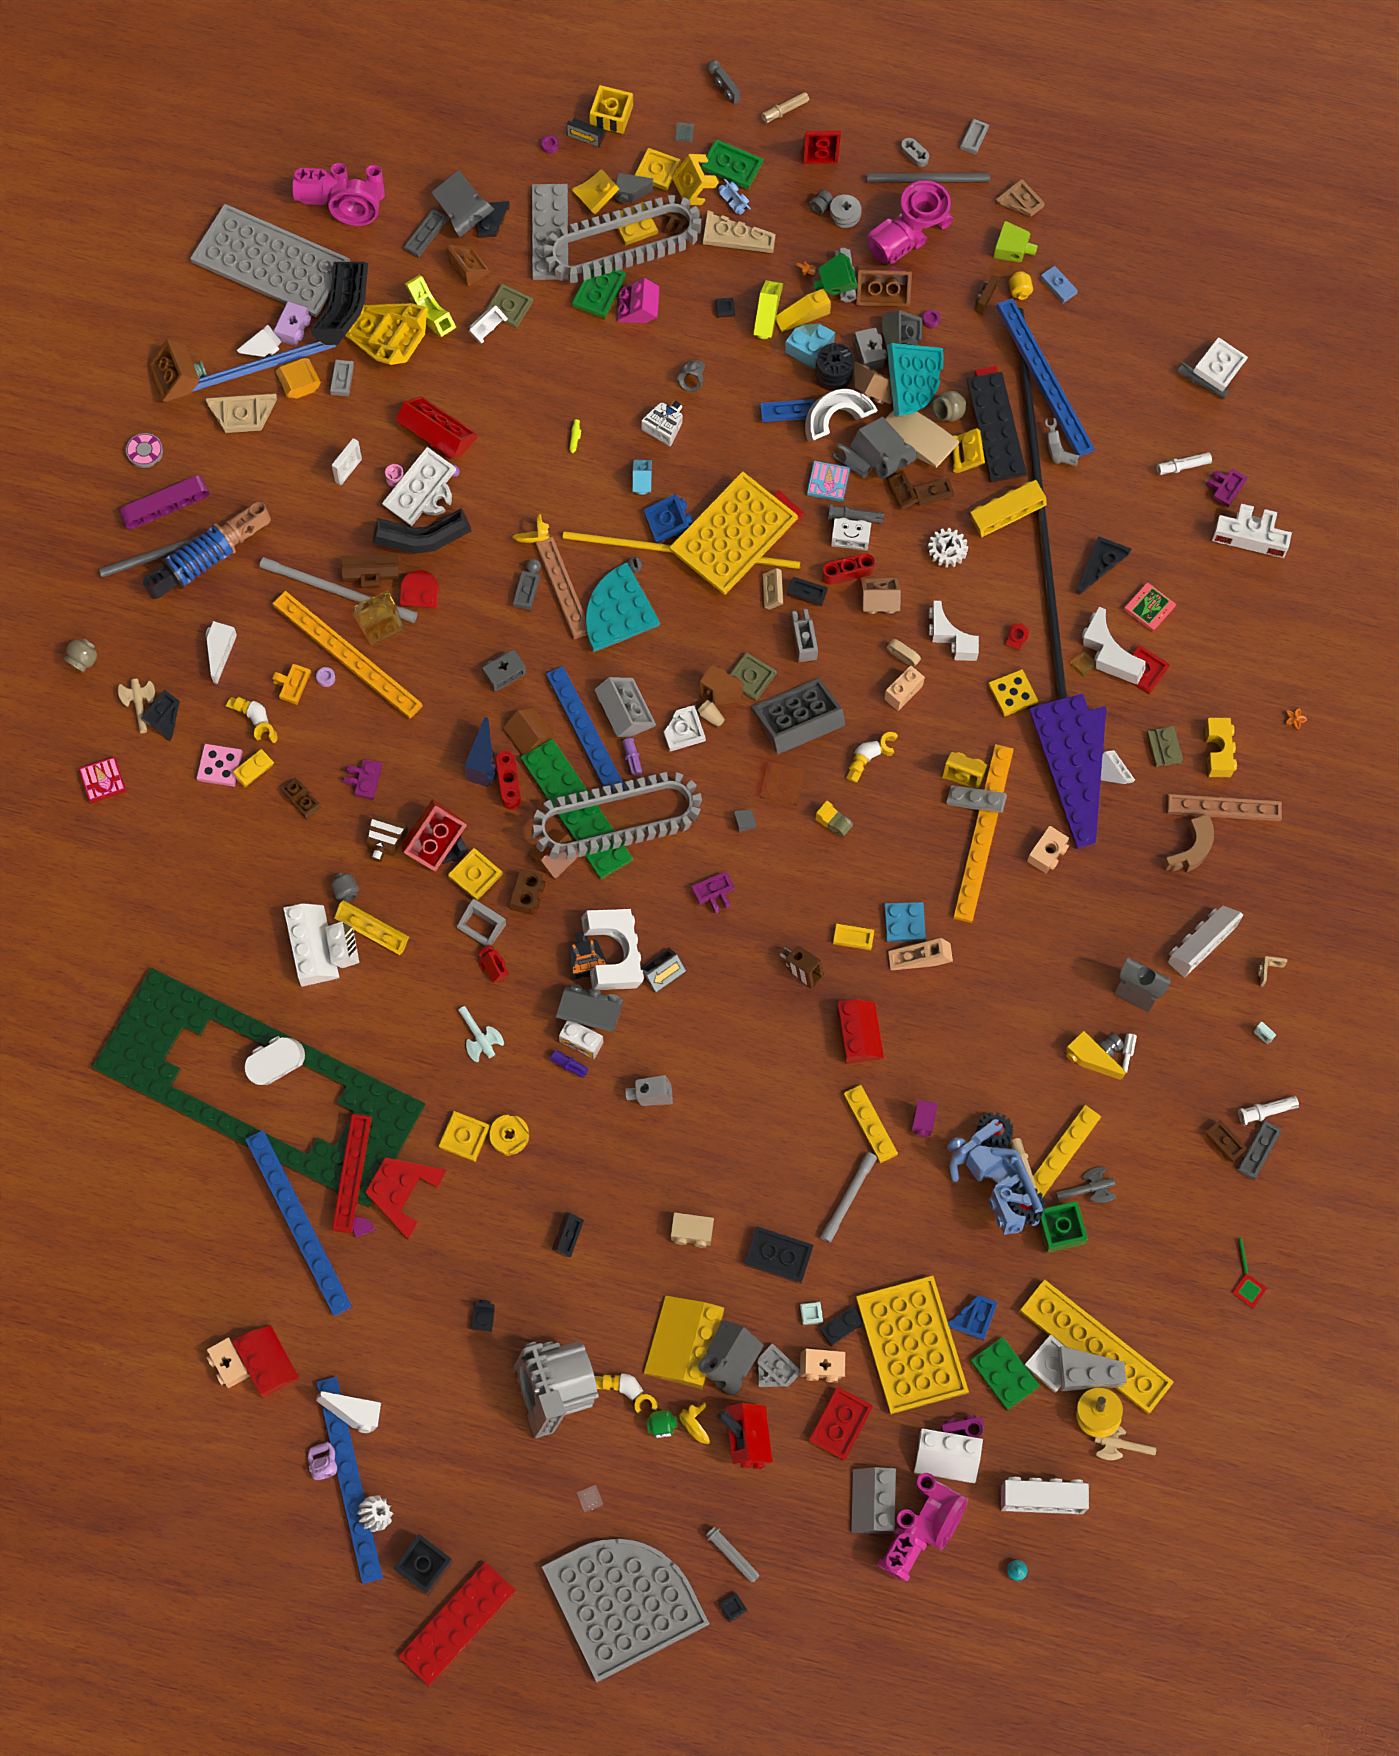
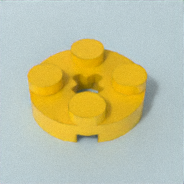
M509 1115L497 1118L490 1130L492 1146L495 1150L506 1156L522 1151L529 1141V1130L525 1121L518 1116ZM507 1130L514 1132L512 1139L505 1138Z

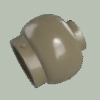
M956 391L944 392L933 402L934 414L940 421L953 422L960 419L965 413L966 401Z
M84 638L81 641L75 639L68 644L64 660L85 672L86 668L91 667L97 659V652L94 650L95 645Z

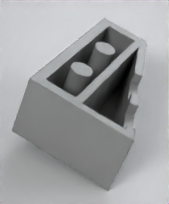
M1060 1346L1058 1349L1062 1391L1123 1387L1126 1384L1124 1362Z

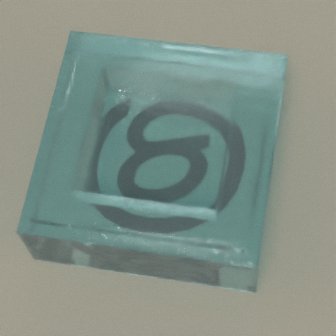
M677 122L675 141L693 142L694 124Z

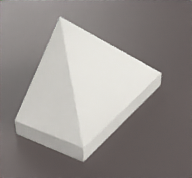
M1114 750L1103 753L1102 781L1121 784L1135 781Z

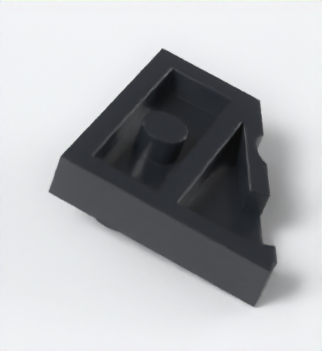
M509 201L488 203L495 210L477 222L479 238L497 236L499 227L505 219L504 216L507 209L509 210L510 208Z
M164 690L141 717V720L171 741L180 701Z

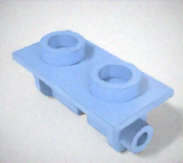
M724 179L727 184L719 187V193L727 202L733 198L729 205L735 213L741 215L744 213L745 207L750 210L751 208L747 205L749 200L743 193L741 195L737 193L739 188L734 182L729 183Z

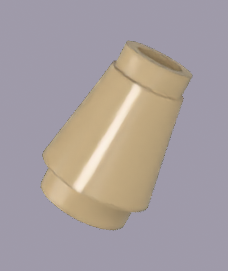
M707 700L698 709L700 716L716 727H719L725 721L713 702Z

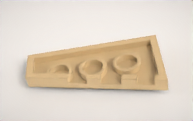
M708 210L703 244L773 253L776 234L757 227H748L743 222L731 221L726 216L722 215L720 217Z

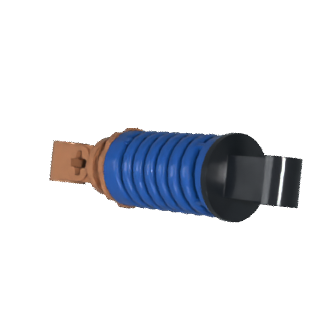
M262 502L252 504L251 507L239 513L233 519L226 521L221 527L216 523L213 524L209 530L205 531V534L199 535V538L193 539V542H189L187 546L177 550L176 554L163 558L161 560L163 566L146 576L143 580V585L152 599H158L175 586L183 589L191 580L195 579L194 574L200 576L201 572L204 573L207 571V568H212V563L216 565L218 560L222 561L224 558L236 553L235 545L244 542V539L270 523L271 517L265 504Z

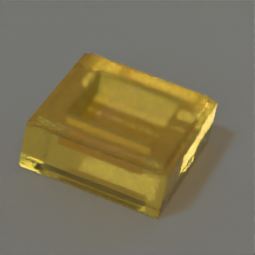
M1082 651L1070 662V666L1084 677L1096 666V662L1086 652Z

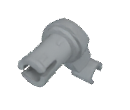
M1053 418L1054 424L1052 426L1048 425V419H1046L1045 424L1050 432H1047V442L1052 461L1056 464L1063 462L1077 466L1079 455L1064 452L1058 430L1055 431L1057 426L1056 419Z

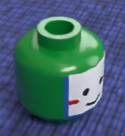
M667 1409L653 1411L650 1417L647 1418L649 1434H652L655 1438L672 1436L674 1428H678L676 1415L672 1416L670 1410Z

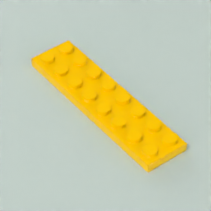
M1045 1279L1019 1311L1067 1348L1124 1362L1126 1384L1123 1387L1115 1388L1148 1415L1174 1383V1381Z

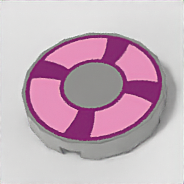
M142 433L130 439L126 447V455L134 466L150 468L157 461L161 460L163 446L160 440L153 434Z

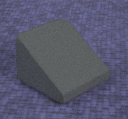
M737 810L733 812L739 833L757 828L752 810Z

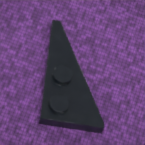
M1098 537L1076 593L1082 594L1125 559L1131 553L1132 548Z

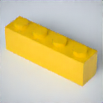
M1036 480L1026 482L1022 487L1010 490L1004 496L994 498L984 506L976 507L970 512L971 521L982 538L1046 506V496Z

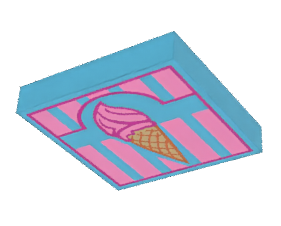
M814 461L807 496L843 502L850 468Z

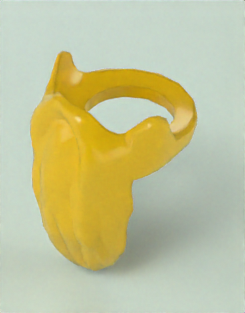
M538 514V531L516 534L512 538L521 543L544 541L549 538V525L543 523L541 514Z
M703 1402L698 1407L691 1405L689 1411L683 1409L679 1416L687 1431L697 1441L709 1444L708 1435L695 1419L706 1407V1403Z

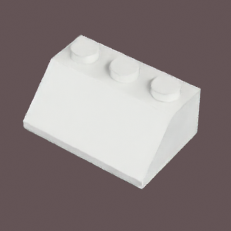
M921 1429L914 1473H930L934 1477L975 1484L983 1439Z

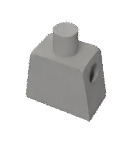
M666 1075L636 1080L635 1088L626 1089V1099H637L641 1106L673 1104L672 1085Z

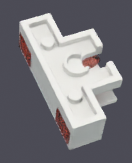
M1241 504L1236 519L1219 516L1212 541L1280 558L1285 557L1292 532L1274 528L1277 512L1265 509L1262 517L1259 518L1252 516L1254 506Z

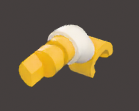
M231 697L228 700L227 707L239 712L243 711L251 719L256 727L254 737L257 741L261 739V735L264 732H270L268 738L273 743L277 741V733L268 724L266 710L260 703L256 701L246 702V699L241 697L237 699Z
M887 732L882 736L879 743L878 741H872L858 746L854 752L855 757L853 760L855 762L851 763L850 771L846 778L852 782H858L864 770L863 766L870 762L873 757L881 753L892 756L894 750L893 748H888L885 741L894 742L898 735L894 732Z
M622 1373L621 1376L615 1375V1378L604 1374L603 1377L594 1376L597 1389L610 1390V1388H614V1390L624 1393L630 1400H635V1410L637 1413L642 1411L640 1405L644 1400H650L652 1409L657 1411L658 1403L656 1399L648 1394L643 1395V1389L635 1377Z

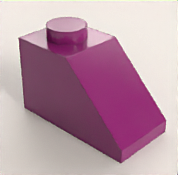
M918 1100L911 1133H915L916 1136L922 1138L931 1136L938 1103Z

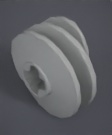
M843 194L835 197L830 204V215L834 223L841 228L855 226L861 217L860 202L851 195Z

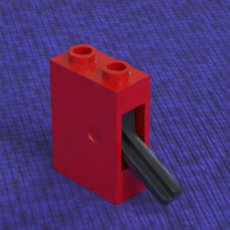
M739 1403L726 1406V1410L721 1409L717 1413V1418L727 1427V1432L729 1433L731 1448L729 1454L732 1457L733 1465H741V1468L753 1467V1469H763L765 1464L773 1463L766 1405Z

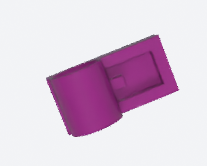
M976 1415L964 1417L963 1421L957 1422L956 1419L946 1420L941 1425L940 1430L941 1432L951 1434L963 1432L964 1436L980 1438L983 1433L984 1424L982 1417L977 1418ZM975 1426L978 1429V1434L971 1435L968 1432V1427Z

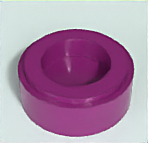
M548 135L541 140V149L545 153L552 154L558 150L559 146L556 137Z
M927 310L923 314V325L927 328H936L940 323V314L935 310Z

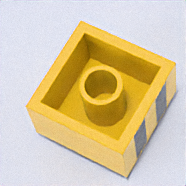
M600 85L590 111V124L605 130L624 134L633 108V93Z

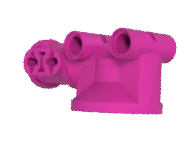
M343 163L333 164L331 172L317 168H299L295 170L293 176V197L295 201H300L303 204H329L331 214L345 224L353 226L367 225L377 218L380 200L385 197L382 170L378 165L368 166L366 169L367 178L366 182L359 179L348 180L347 169Z
M928 180L917 181L909 185L901 197L902 214L898 215L894 220L891 218L887 219L868 234L866 239L873 256L883 264L887 262L893 264L913 247L919 249L925 244L927 236L922 232V228H928L936 224L941 229L947 228L953 221V217L949 214L951 199L947 190L940 184Z
M930 1473L921 1474L917 1480L921 1495L928 1499L920 1515L917 1516L908 1509L900 1511L897 1516L900 1528H896L894 1531L895 1538L883 1560L879 1559L876 1564L883 1571L906 1583L910 1578L908 1574L920 1551H925L926 1543L939 1550H943L947 1545L968 1503V1498L937 1482ZM927 1483L932 1484L930 1488H923ZM905 1520H912L910 1525H903ZM899 1562L901 1563L900 1566H899V1565H895V1567L892 1566V1563H893V1564H894V1563H895V1564H898Z

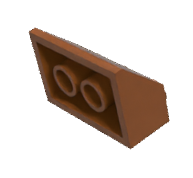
M857 265L858 288L856 305L910 307L911 267Z
M166 339L148 364L162 400L165 402L191 394L200 381L185 344Z

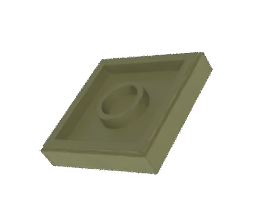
M502 284L486 310L496 305L508 318L506 321L502 320L501 322L517 329L534 301L532 297Z
M746 652L729 675L740 678L742 683H744L743 694L757 702L776 676L777 671Z

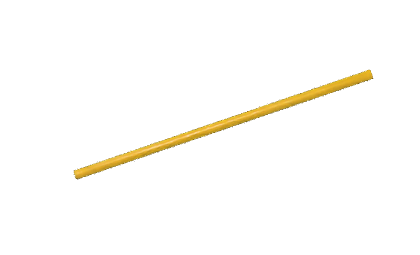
M563 532V539L671 552L669 548L671 545ZM761 557L756 562V564L800 569L799 561Z

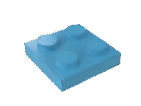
M923 902L885 903L887 942L926 940Z

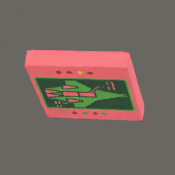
M1147 582L1126 605L1124 611L1154 632L1176 607V604Z

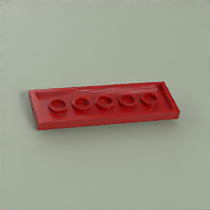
M485 1562L398 1657L430 1686L516 1590Z

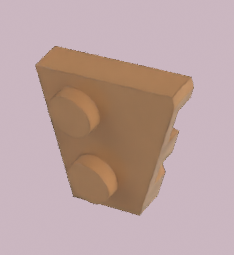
M1023 179L996 199L998 205L1030 217L1045 206L1042 199Z

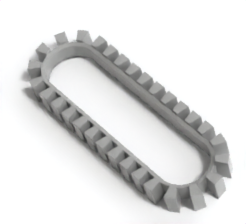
M668 195V204L663 205L662 197L655 199V208L652 207L651 201L644 202L643 212L641 204L634 205L633 215H631L630 207L624 208L623 218H621L620 210L614 211L613 221H610L609 213L602 215V224L599 222V216L591 218L592 227H589L588 219L581 221V230H578L577 223L570 224L571 233L569 234L567 226L560 227V238L552 232L548 237V245H544L546 267L549 272L555 269V278L562 281L566 273L570 274V283L578 282L577 274L583 273L584 280L591 279L592 269L594 277L601 276L602 266H604L605 274L611 273L612 263L615 265V271L623 269L622 260H625L626 268L633 266V257L636 258V264L644 263L645 253L647 261L654 260L655 250L657 251L658 258L664 257L665 247H667L668 255L674 254L675 244L678 245L679 252L686 250V239L694 245L697 241V233L701 232L700 211L697 206L690 209L689 199L683 197L680 205L675 204V195ZM669 212H677L684 215L690 224L688 229L682 234L576 266L565 265L556 257L557 250L565 243Z
M667 772L659 774L657 781L656 775L648 776L647 786H645L644 777L637 779L635 785L633 780L626 781L623 787L624 792L622 790V783H618L613 786V794H611L610 785L602 787L600 794L599 788L592 789L589 795L590 800H588L587 791L579 793V802H577L576 793L568 795L566 801L568 805H565L564 796L558 797L555 802L556 808L553 807L551 800H549L542 807V811L545 814L539 810L536 811L532 823L539 825L532 826V839L542 837L536 845L540 852L547 845L552 848L549 858L557 860L559 851H565L566 860L574 859L576 848L578 857L586 855L588 850L586 846L589 848V855L597 853L599 848L597 843H600L601 852L609 850L610 844H612V849L619 848L622 843L621 837H623V846L632 844V835H634L635 843L643 842L645 835L646 841L654 839L656 835L655 829H657L658 838L666 836L667 831L669 835L677 834L678 824L684 832L691 826L692 821L690 819L694 822L696 821L701 810L696 808L700 807L702 802L701 793L691 795L697 785L692 780L686 786L681 784L683 774L676 772L673 781H668ZM666 788L680 791L688 803V810L679 817L567 844L553 841L545 831V823L553 815Z

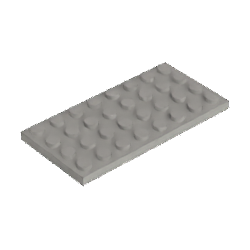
M224 204L190 258L191 263L284 304L291 302L307 307L309 315L316 318L331 293L333 263L350 262L348 257L227 204Z

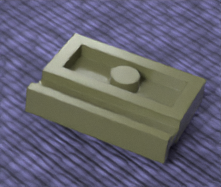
M1174 726L1147 731L1156 768L1183 762Z

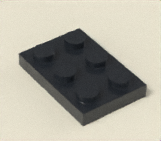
M756 1226L744 1265L802 1284L814 1245Z

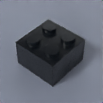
M418 1534L393 1569L429 1596L452 1565L453 1560Z

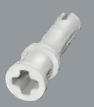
M1292 1096L1265 1105L1254 1104L1253 1107L1247 1109L1239 1108L1238 1116L1241 1124L1245 1126L1248 1122L1262 1121L1269 1115L1298 1108L1299 1102L1296 1096Z

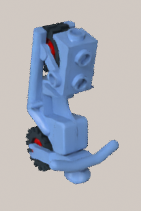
M990 1112L989 1116L985 1114L983 1118H980L976 1133L969 1142L966 1143L964 1139L954 1138L949 1141L947 1150L952 1153L949 1165L951 1180L953 1182L959 1180L957 1165L965 1161L977 1181H982L985 1178L994 1180L997 1185L989 1199V1207L994 1211L997 1226L1001 1228L1003 1235L1014 1234L1022 1231L1023 1226L1028 1225L1029 1222L1032 1226L1039 1223L1045 1208V1198H1042L1043 1194L1041 1192L1037 1194L1038 1190L1034 1189L1019 1152L1015 1149H1006L1013 1134V1124H1010L1011 1120L1009 1118L1005 1120L1006 1116L1004 1114L1000 1117V1113L996 1112V1115H993V1112Z

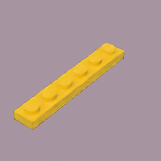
M1086 1105L1033 1176L1038 1190L1037 1194L1041 1192L1043 1194L1042 1198L1102 1117Z

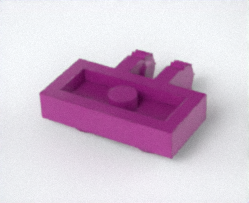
M1231 469L1227 476L1215 470L1211 475L1218 482L1209 479L1206 481V486L1216 491L1213 499L1228 508L1248 477L1234 469Z
M363 759L361 769L347 766L345 771L349 774L358 775L359 778L357 780L352 777H344L342 782L356 786L355 797L374 800L382 763Z
M727 871L691 886L699 905L710 901L713 911L718 913L720 911L715 898L721 897L724 907L726 909L730 908L726 894L734 891V886Z

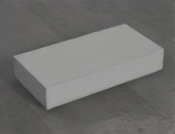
M973 119L960 145V149L976 155L989 129V124Z

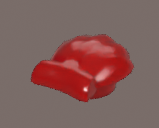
M1023 623L1011 625L1008 629V640L1005 644L1020 650L1021 645L1029 637L1028 628Z

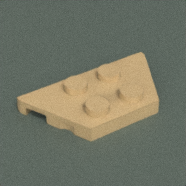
M276 394L206 398L207 405L225 433L261 431L277 401Z

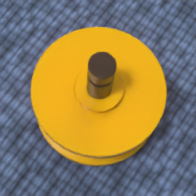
M1105 1388L1090 1389L1079 1399L1076 1413L1078 1425L1086 1434L1092 1437H1108L1115 1433L1121 1424L1123 1406L1119 1397L1114 1392Z

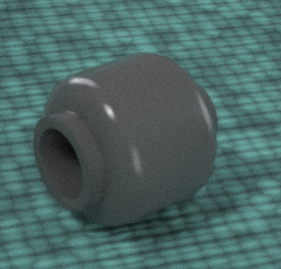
M337 874L331 883V889L337 900L350 902L357 897L359 887L352 875Z

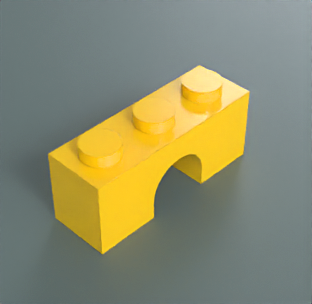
M1208 718L1205 724L1206 742L1216 743L1221 748V752L1210 753L1207 759L1208 777H1231L1237 769V761L1233 759V753L1236 750L1235 742H1232L1234 725H1231V718Z

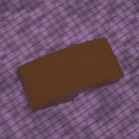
M296 777L281 788L286 797L306 819L322 808L320 803Z

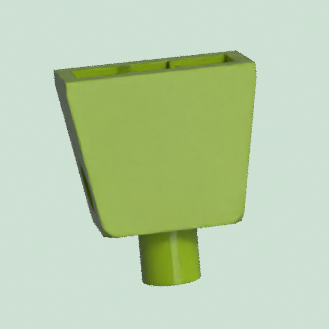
M1005 221L995 248L994 258L1022 262L1025 253L1035 256L1038 245L1028 243L1030 232Z

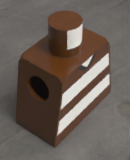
M372 814L367 838V846L370 850H373L371 859L376 862H382L384 854L394 856L408 833L407 824Z
M786 946L781 951L780 956L786 960L787 970L809 988L813 989L824 976L821 960L802 947L796 946L794 950H791Z

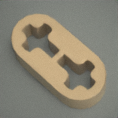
M892 639L887 646V650L892 655L909 666L915 667L921 660L915 651L896 639Z

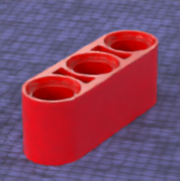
M866 553L828 562L823 567L822 580L825 584L834 585L867 577L873 573L875 559L871 554ZM867 563L870 566L865 567L862 564ZM844 568H851L852 570L847 571ZM833 572L834 575H828L827 573Z

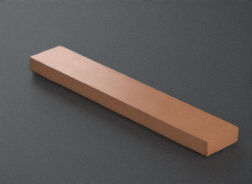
M551 537L544 541L536 542V547L573 639L586 636V617L554 538Z
M1168 794L1167 814L1205 816L1209 814L1210 817L1281 821L1282 801Z

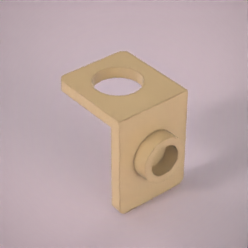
M1265 956L1262 964L1258 967V976L1261 977L1260 986L1263 987L1267 981L1268 966L1283 968L1287 963V959Z

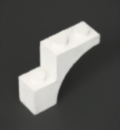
M934 601L933 607L929 608V619H932V624H929V635L932 636V642L951 643V653H954V660L977 661L979 636L969 635L956 629L945 617L941 601Z

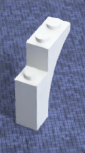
M1099 607L1097 612H1093L1091 615L1089 627H1085L1082 633V638H1084L1083 646L1097 651L1094 659L1096 661V669L1138 685L1145 671V661L1127 653L1114 641L1107 628L1106 609Z

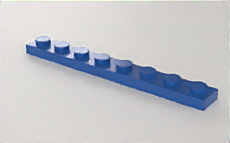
M562 666L546 673L602 786L610 785L611 794H613L614 784L622 783V790L624 792V783L564 667Z

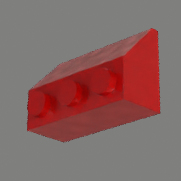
M432 799L402 843L403 853L436 872L467 826V823L447 807Z
M860 999L838 1001L837 1015L845 1064L884 1059L875 1002Z
M271 1325L250 1331L232 1341L263 1399L300 1379Z

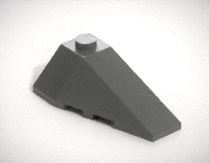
M901 310L883 314L882 327L886 346L891 343L917 346L918 341H921L922 338L921 317Z

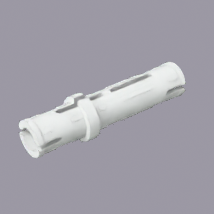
M1207 452L1183 459L1175 458L1169 462L1157 464L1156 468L1159 475L1172 472L1179 473L1183 469L1211 464L1212 457Z

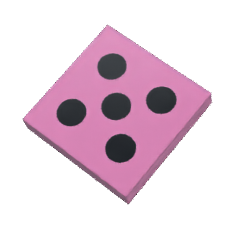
M205 744L197 781L235 787L236 778L232 773L240 766L243 751L241 749Z

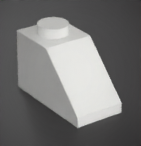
M267 325L245 342L237 351L242 354L265 357L268 353L273 355L279 350L278 345L281 343V340Z

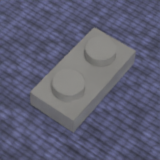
M335 360L330 390L331 395L349 397L354 369L353 361Z

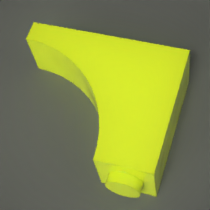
M766 280L760 292L754 335H758V338L768 339V337L771 338L773 335L783 283Z

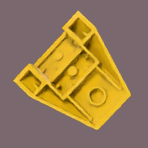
M413 303L364 305L361 315L345 336L376 361L389 365L405 363L425 335L427 308Z

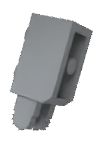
M803 609L804 620H798L797 612L792 611V630L798 662L817 660L818 656L812 618H809L808 609Z

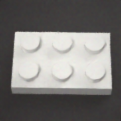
M1218 337L1193 372L1223 392L1248 357Z

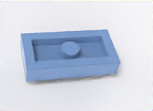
M1056 266L1041 275L1040 279L1062 303L1077 294L1078 290Z

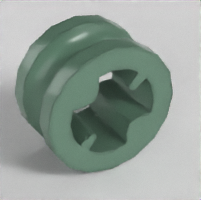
M202 360L198 364L193 363L199 378L207 376Z

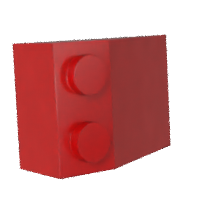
M841 130L806 131L803 136L802 146L803 164H838Z

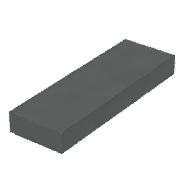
M433 208L405 244L404 250L419 258L446 224L448 216Z
M1264 1120L1237 1172L1255 1181L1282 1129Z

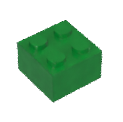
M1078 1201L1044 1209L1038 1225L1046 1254L1086 1244L1088 1237Z

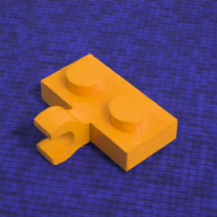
M293 664L288 677L275 672L272 678L274 680L273 683L283 686L279 698L298 705L311 670Z

